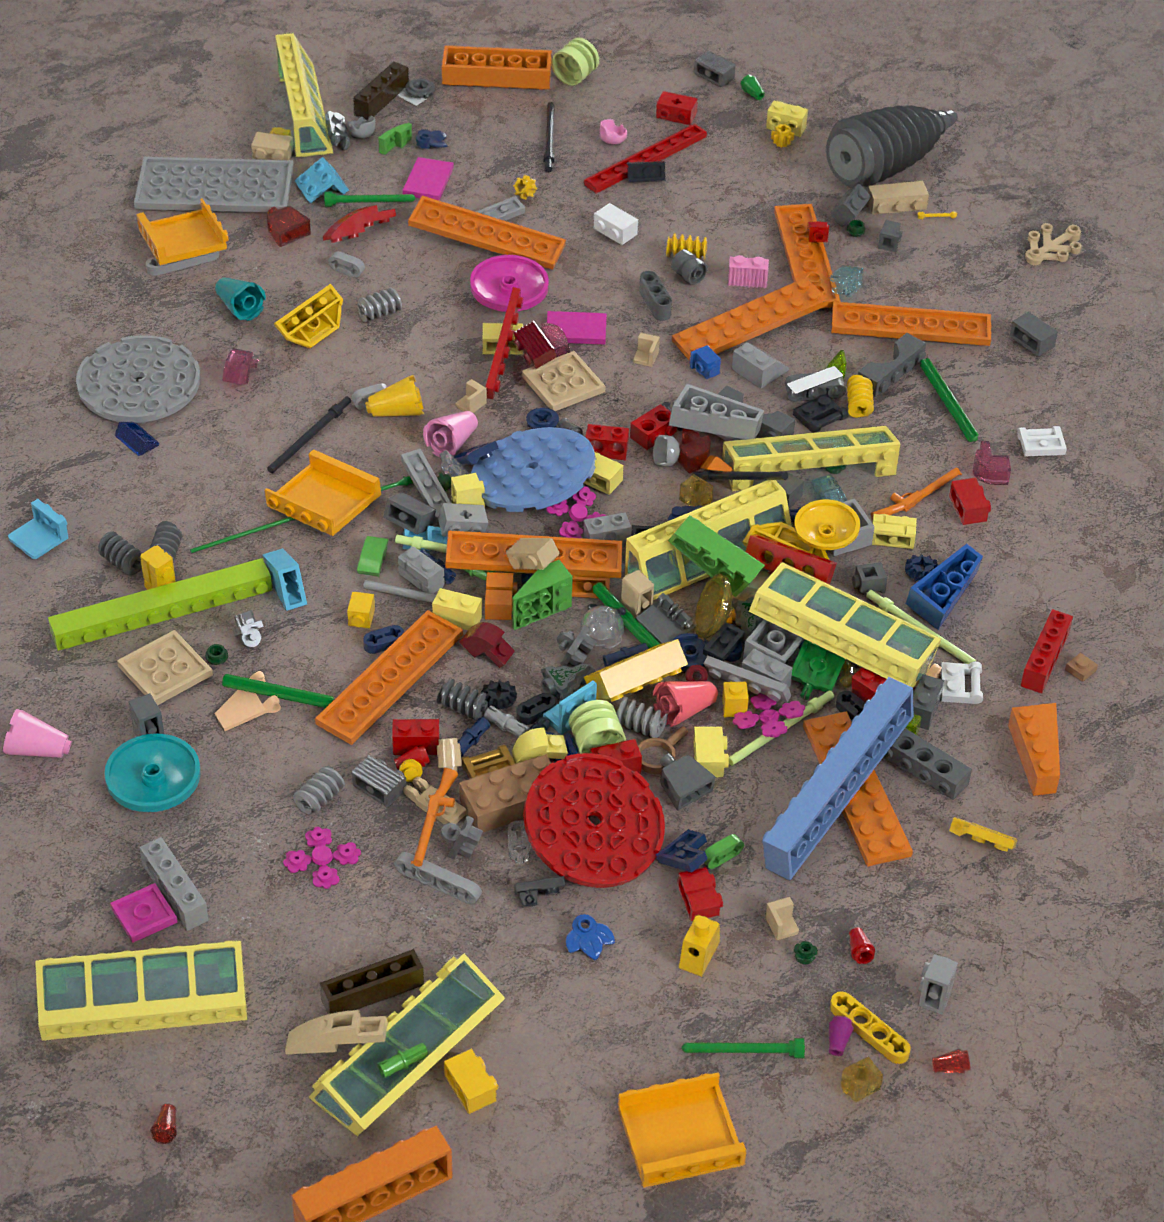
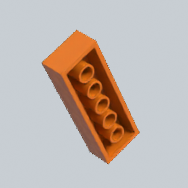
M445 46L442 61V84L450 86L550 89L552 50Z
M437 1125L430 1129H423L417 1135L407 1140H400L382 1152H375L369 1158L359 1163L350 1164L344 1170L334 1175H327L309 1187L300 1188L291 1195L294 1222H364L452 1179V1149Z

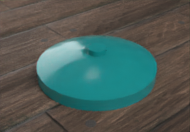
M146 734L124 742L110 755L105 766L106 786L112 798L120 805L139 812L164 811L181 804L195 791L201 776L199 758L192 746L184 740L168 734Z

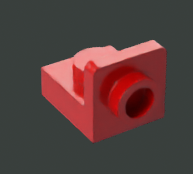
M808 222V241L828 242L829 225H827V222Z

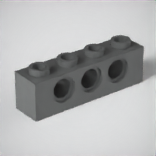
M906 728L883 757L952 800L969 784L972 772L970 767Z

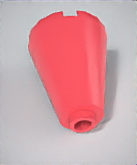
M710 681L660 682L653 690V697L656 696L657 703L653 704L655 712L661 710V718L668 714L666 725L669 724L670 727H674L715 703L718 690Z

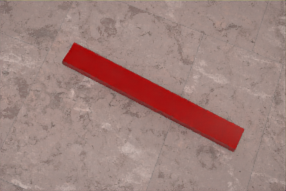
M693 124L584 179V185L597 194L627 178V162L661 161L706 138L707 132L698 125Z

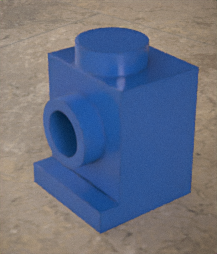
M708 345L691 352V369L696 368L697 372L701 373L706 379L720 374L721 358Z

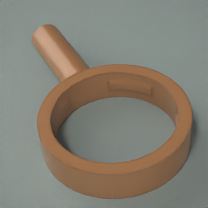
M681 726L667 740L661 738L646 739L638 745L639 750L642 752L648 747H661L675 758L673 746L688 733V730ZM642 760L641 769L651 774H661L664 768L662 765H650Z

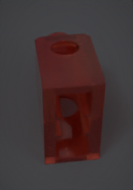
M286 206L279 210L276 207H271L268 210V231L279 247H283L311 234L310 219L293 207Z

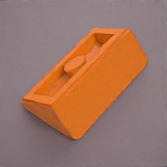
M709 455L701 468L707 470H733L732 467L719 457Z
M572 575V597L599 599L593 593L592 587L601 582L610 590V578Z

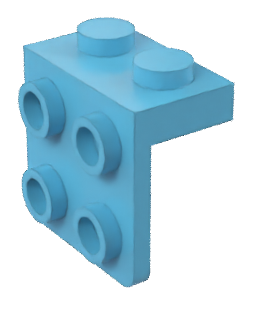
M39 499L31 503L34 518L8 535L9 541L32 559L41 557L68 539L67 521L64 516L58 515L48 504H44Z

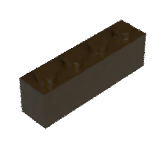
M393 61L353 97L354 116L363 117L367 121L370 116H376L406 88L409 82V67Z
M412 949L320 982L321 1001L328 1015L358 1010L423 986L424 967L415 950Z

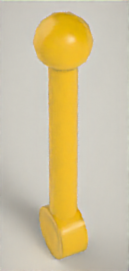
M955 211L950 213L918 212L917 218L951 217L954 219L957 217V213Z

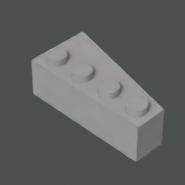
M686 384L672 407L669 425L744 440L755 439L761 428L764 410Z

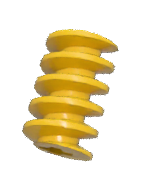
M674 233L672 238L668 237L666 256L669 257L672 252L673 256H675L679 251L687 249L696 255L697 259L701 260L703 256L705 261L707 238L704 237L703 241L700 242L699 236H697L692 241V237L689 235L687 240H685L684 234H681L680 238L677 239L676 233Z
M853 375L847 380L848 413L854 418L868 416L874 411L873 384L871 380L861 375Z

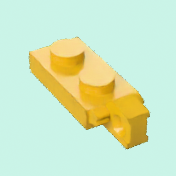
M957 817L953 818L949 829L950 832L958 836L968 833L972 835L971 839L980 843H985L986 840L995 843V848L1006 852L1008 848L1014 849L1018 841L1017 838Z

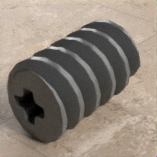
M162 521L157 525L150 548L158 545L164 550V553L167 552L173 558L174 563L183 537L182 532L172 522Z
M113 531L106 533L102 537L98 545V552L102 557L126 575H134L142 569L140 558L142 552L138 548L129 544L127 540H124Z
M453 678L440 689L436 700L437 704L450 707L453 711L458 710L459 714H466L468 718H474L475 721L479 717H484L488 707L486 693L483 692L478 697V690L474 689L470 694V686L467 685L462 690V682H458L455 685Z

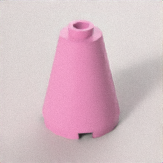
M470 411L434 418L423 429L425 444L427 447L431 446L434 450L432 453L435 456L449 458L456 454L477 428L478 420Z
M15 710L10 721L9 732L7 731L4 741L3 752L5 754L62 758L63 754L68 755L72 741L68 740L69 736L23 710Z

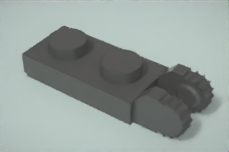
M327 111L325 121L331 144L337 146L340 142L341 148L347 150L350 145V138L347 134L344 117L339 113Z

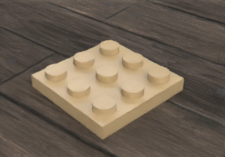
M575 351L559 356L538 369H535L533 366L522 370L523 379L548 408L554 411L605 392V385Z
M175 630L117 660L118 667L144 695L151 693L157 705L213 675L212 668Z

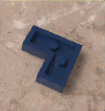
M689 829L656 854L658 863L688 872L698 869L701 864L708 860L705 851L699 850L707 842L705 834Z

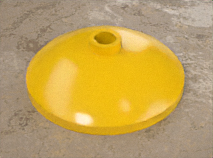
M823 499L804 505L796 514L794 527L798 537L807 545L821 550H836L848 546L857 538L860 531V519L857 513L847 504L836 500Z

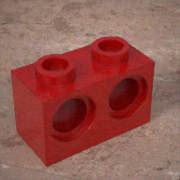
M660 404L630 423V438L648 450L654 446L657 436L674 435L677 432V427L669 425L671 411Z
M588 424L585 437L592 444L594 452L609 459L626 460L629 428Z

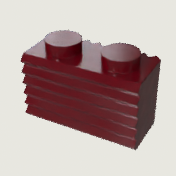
M535 321L514 331L515 340L513 343L518 351L522 350L524 352L523 356L528 365L532 364L535 369H538L557 357L554 347Z

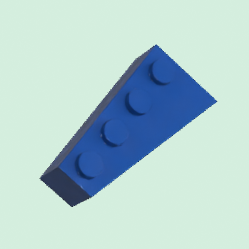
M966 543L910 588L905 604L939 630L977 574L983 556Z

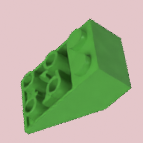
M560 560L551 562L544 570L538 569L513 596V630L525 627L572 607V575Z

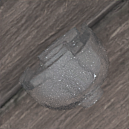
M598 605L590 608L583 615L580 631L584 625L590 630L587 635L597 641L595 643L596 646H602V649H609L622 641L624 622L617 610L606 605Z

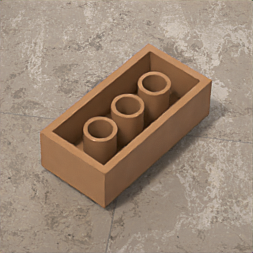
M547 754L459 782L460 802L467 809V815L474 819L472 825L484 833L523 820L524 803L527 793L539 773L551 764Z

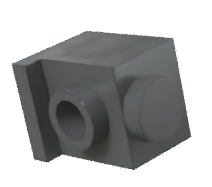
M885 220L880 232L879 249L897 252L898 243H900L902 238V231H900L901 223Z
M882 562L857 565L855 575H852L853 587L859 588L860 593H866L869 590L885 593L887 575Z

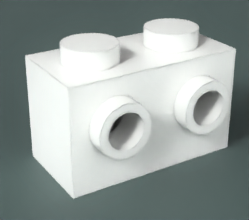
M609 203L594 213V229L623 245L637 235L638 219Z

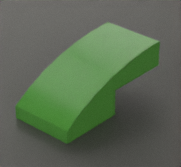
M412 124L399 125L378 137L379 153L386 155L395 146L403 148L412 140Z
M372 536L366 537L358 563V574L380 576L382 562L386 556L388 539Z

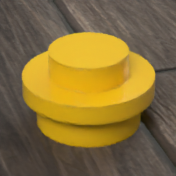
M414 759L405 760L399 767V770L405 775L407 782H412L417 776H422V766Z

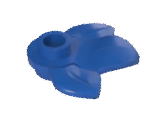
M586 914L579 915L574 919L572 931L566 937V947L569 953L581 949L593 960H597L600 956L603 944L612 945L615 943V938L610 928L604 924L596 923L593 917ZM581 923H587L589 928H583Z

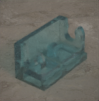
M843 265L830 275V281L840 283L841 288H832L831 290L834 293L851 297L863 285L864 268Z

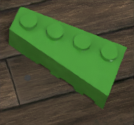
M690 515L668 540L734 597H737L765 566Z

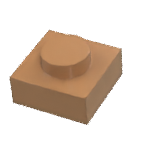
M1079 653L1066 664L1065 670L1083 682L1097 671L1098 664L1082 653Z

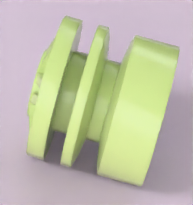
M583 38L571 40L564 48L554 54L552 58V68L555 75L560 81L569 86L579 84L596 70L599 65L597 50L588 40Z
M593 700L581 704L569 717L568 723L580 754L590 753V748L626 741L615 709L608 701Z

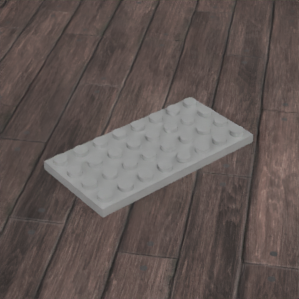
M144 157L134 207L135 209L197 211L201 210L200 199L203 198L205 203L210 205L211 211L287 213L294 167L293 160Z

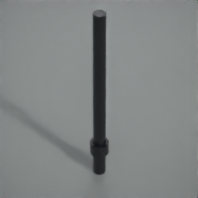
M553 102L547 104L546 151L543 156L545 171L548 173L552 171V164L555 158L553 154L555 104Z
M345 396L338 404L332 405L328 409V413L271 463L267 470L273 474L332 419L338 418L343 413V409L352 402L351 399Z
M705 469L704 471H694L692 478L694 480H704L705 482H714L715 480H787L788 473L715 471Z

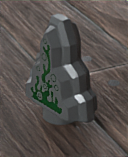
M754 597L748 598L746 601H737L731 605V608H734L736 612V625L745 631L744 642L764 620L749 612Z
M580 664L572 668L568 666L557 668L549 666L541 669L544 677L541 681L542 688L545 693L555 695L561 702L579 690L580 685L585 682L584 676L595 672V669L589 664Z

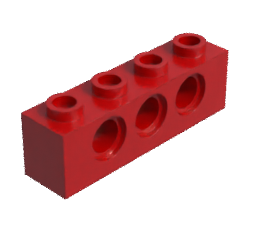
M758 534L750 535L745 550L746 553L765 565L763 568L767 569L769 574H772L782 562L785 563L786 558H789L793 561V568L806 573L805 567L809 565L814 570L812 577L829 585L837 562ZM766 551H770L773 555L771 562L765 559Z
M1054 609L1051 610L1024 668L1021 687L1043 693L1069 636L1073 620L1072 615Z

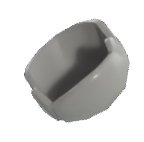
M370 116L368 121L364 120L363 117H360L357 121H348L347 130L350 135L357 138L370 137L375 131L376 119Z
M659 435L653 449L654 463L664 467L672 466L679 458V443L673 436Z

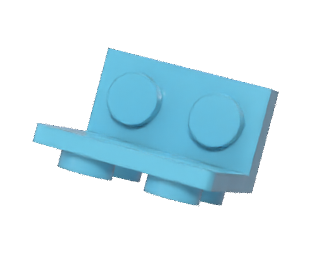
M324 157L320 158L295 180V183L309 203L316 200L330 187L335 191L339 190L343 195L349 190L337 171Z
M591 681L543 714L546 719H549L550 726L560 735L571 730L568 723L569 717L577 707L586 702L596 700L597 683Z

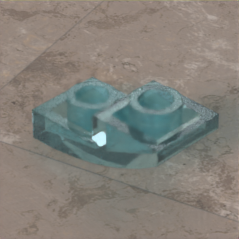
M831 474L811 480L812 487L820 495L821 500L848 501L841 487Z

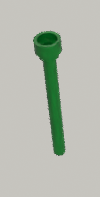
M324 192L325 207H332L336 203L415 201L413 194L336 195V193Z
M794 1038V1040H789V1043H684L682 1051L685 1053H789V1056H794V1059H804L805 1039Z

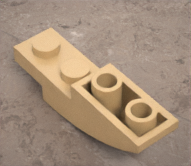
M359 1010L338 1012L315 1018L289 1032L285 1053L336 1052L338 1044L385 1042L388 1026L386 1016L361 1017Z

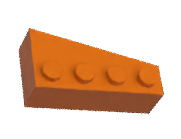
M1056 703L1013 707L1008 727L1033 796L1056 793L1060 779Z

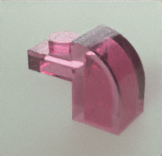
M552 323L540 324L541 331L554 347L557 357L570 353L566 335L559 326Z
M233 348L227 356L222 381L240 385L248 384L250 368H257L258 359L252 358L253 352Z
M981 441L980 449L976 450L973 473L975 477L991 485H1008L1011 474L1009 455H992L990 442Z

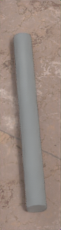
M365 580L363 586L364 589L433 603L436 597L435 594Z

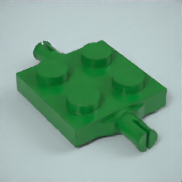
M805 639L793 665L791 677L792 680L804 685L800 697L804 699L805 696V700H809L813 689L823 692L833 691L846 659Z

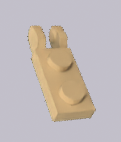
M417 776L412 782L422 794L420 795L410 785L405 786L403 792L406 797L416 803V806L427 812L430 800L428 795H434L437 789L432 785L429 786L426 780ZM455 801L454 808L446 807L444 814L437 816L436 819L444 825L447 823L457 824L467 815V809ZM440 806L438 813L442 812L444 807Z

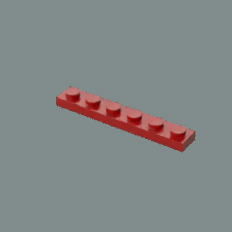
M512 288L485 387L487 399L493 400L495 392L499 393L501 381L499 377L504 375L506 366L504 359H508L510 353L508 344L513 342L515 331L513 326H517L519 320L517 311L522 309L524 297H521L520 288Z

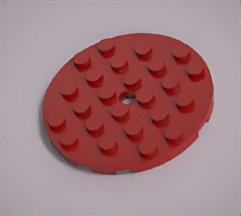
M581 753L566 756L555 763L552 762L539 773L527 793L523 817L525 831L532 848L543 863L561 877L564 876L566 880L579 885L593 888H609L626 884L638 878L653 863L664 839V814L658 797H655L649 788L650 784L637 771H631L623 766V762L612 757ZM592 815L598 817L600 824L594 826L588 817Z

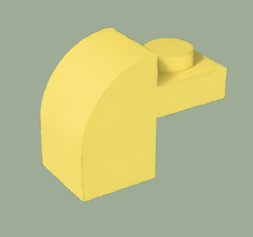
M536 728L523 733L516 740L512 749L515 764L547 754L548 758L564 759L568 754L564 736L547 735L544 728Z

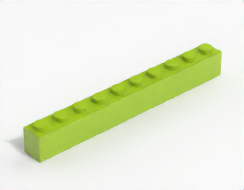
M263 558L48 617L50 632L57 650H63L272 591L271 575Z

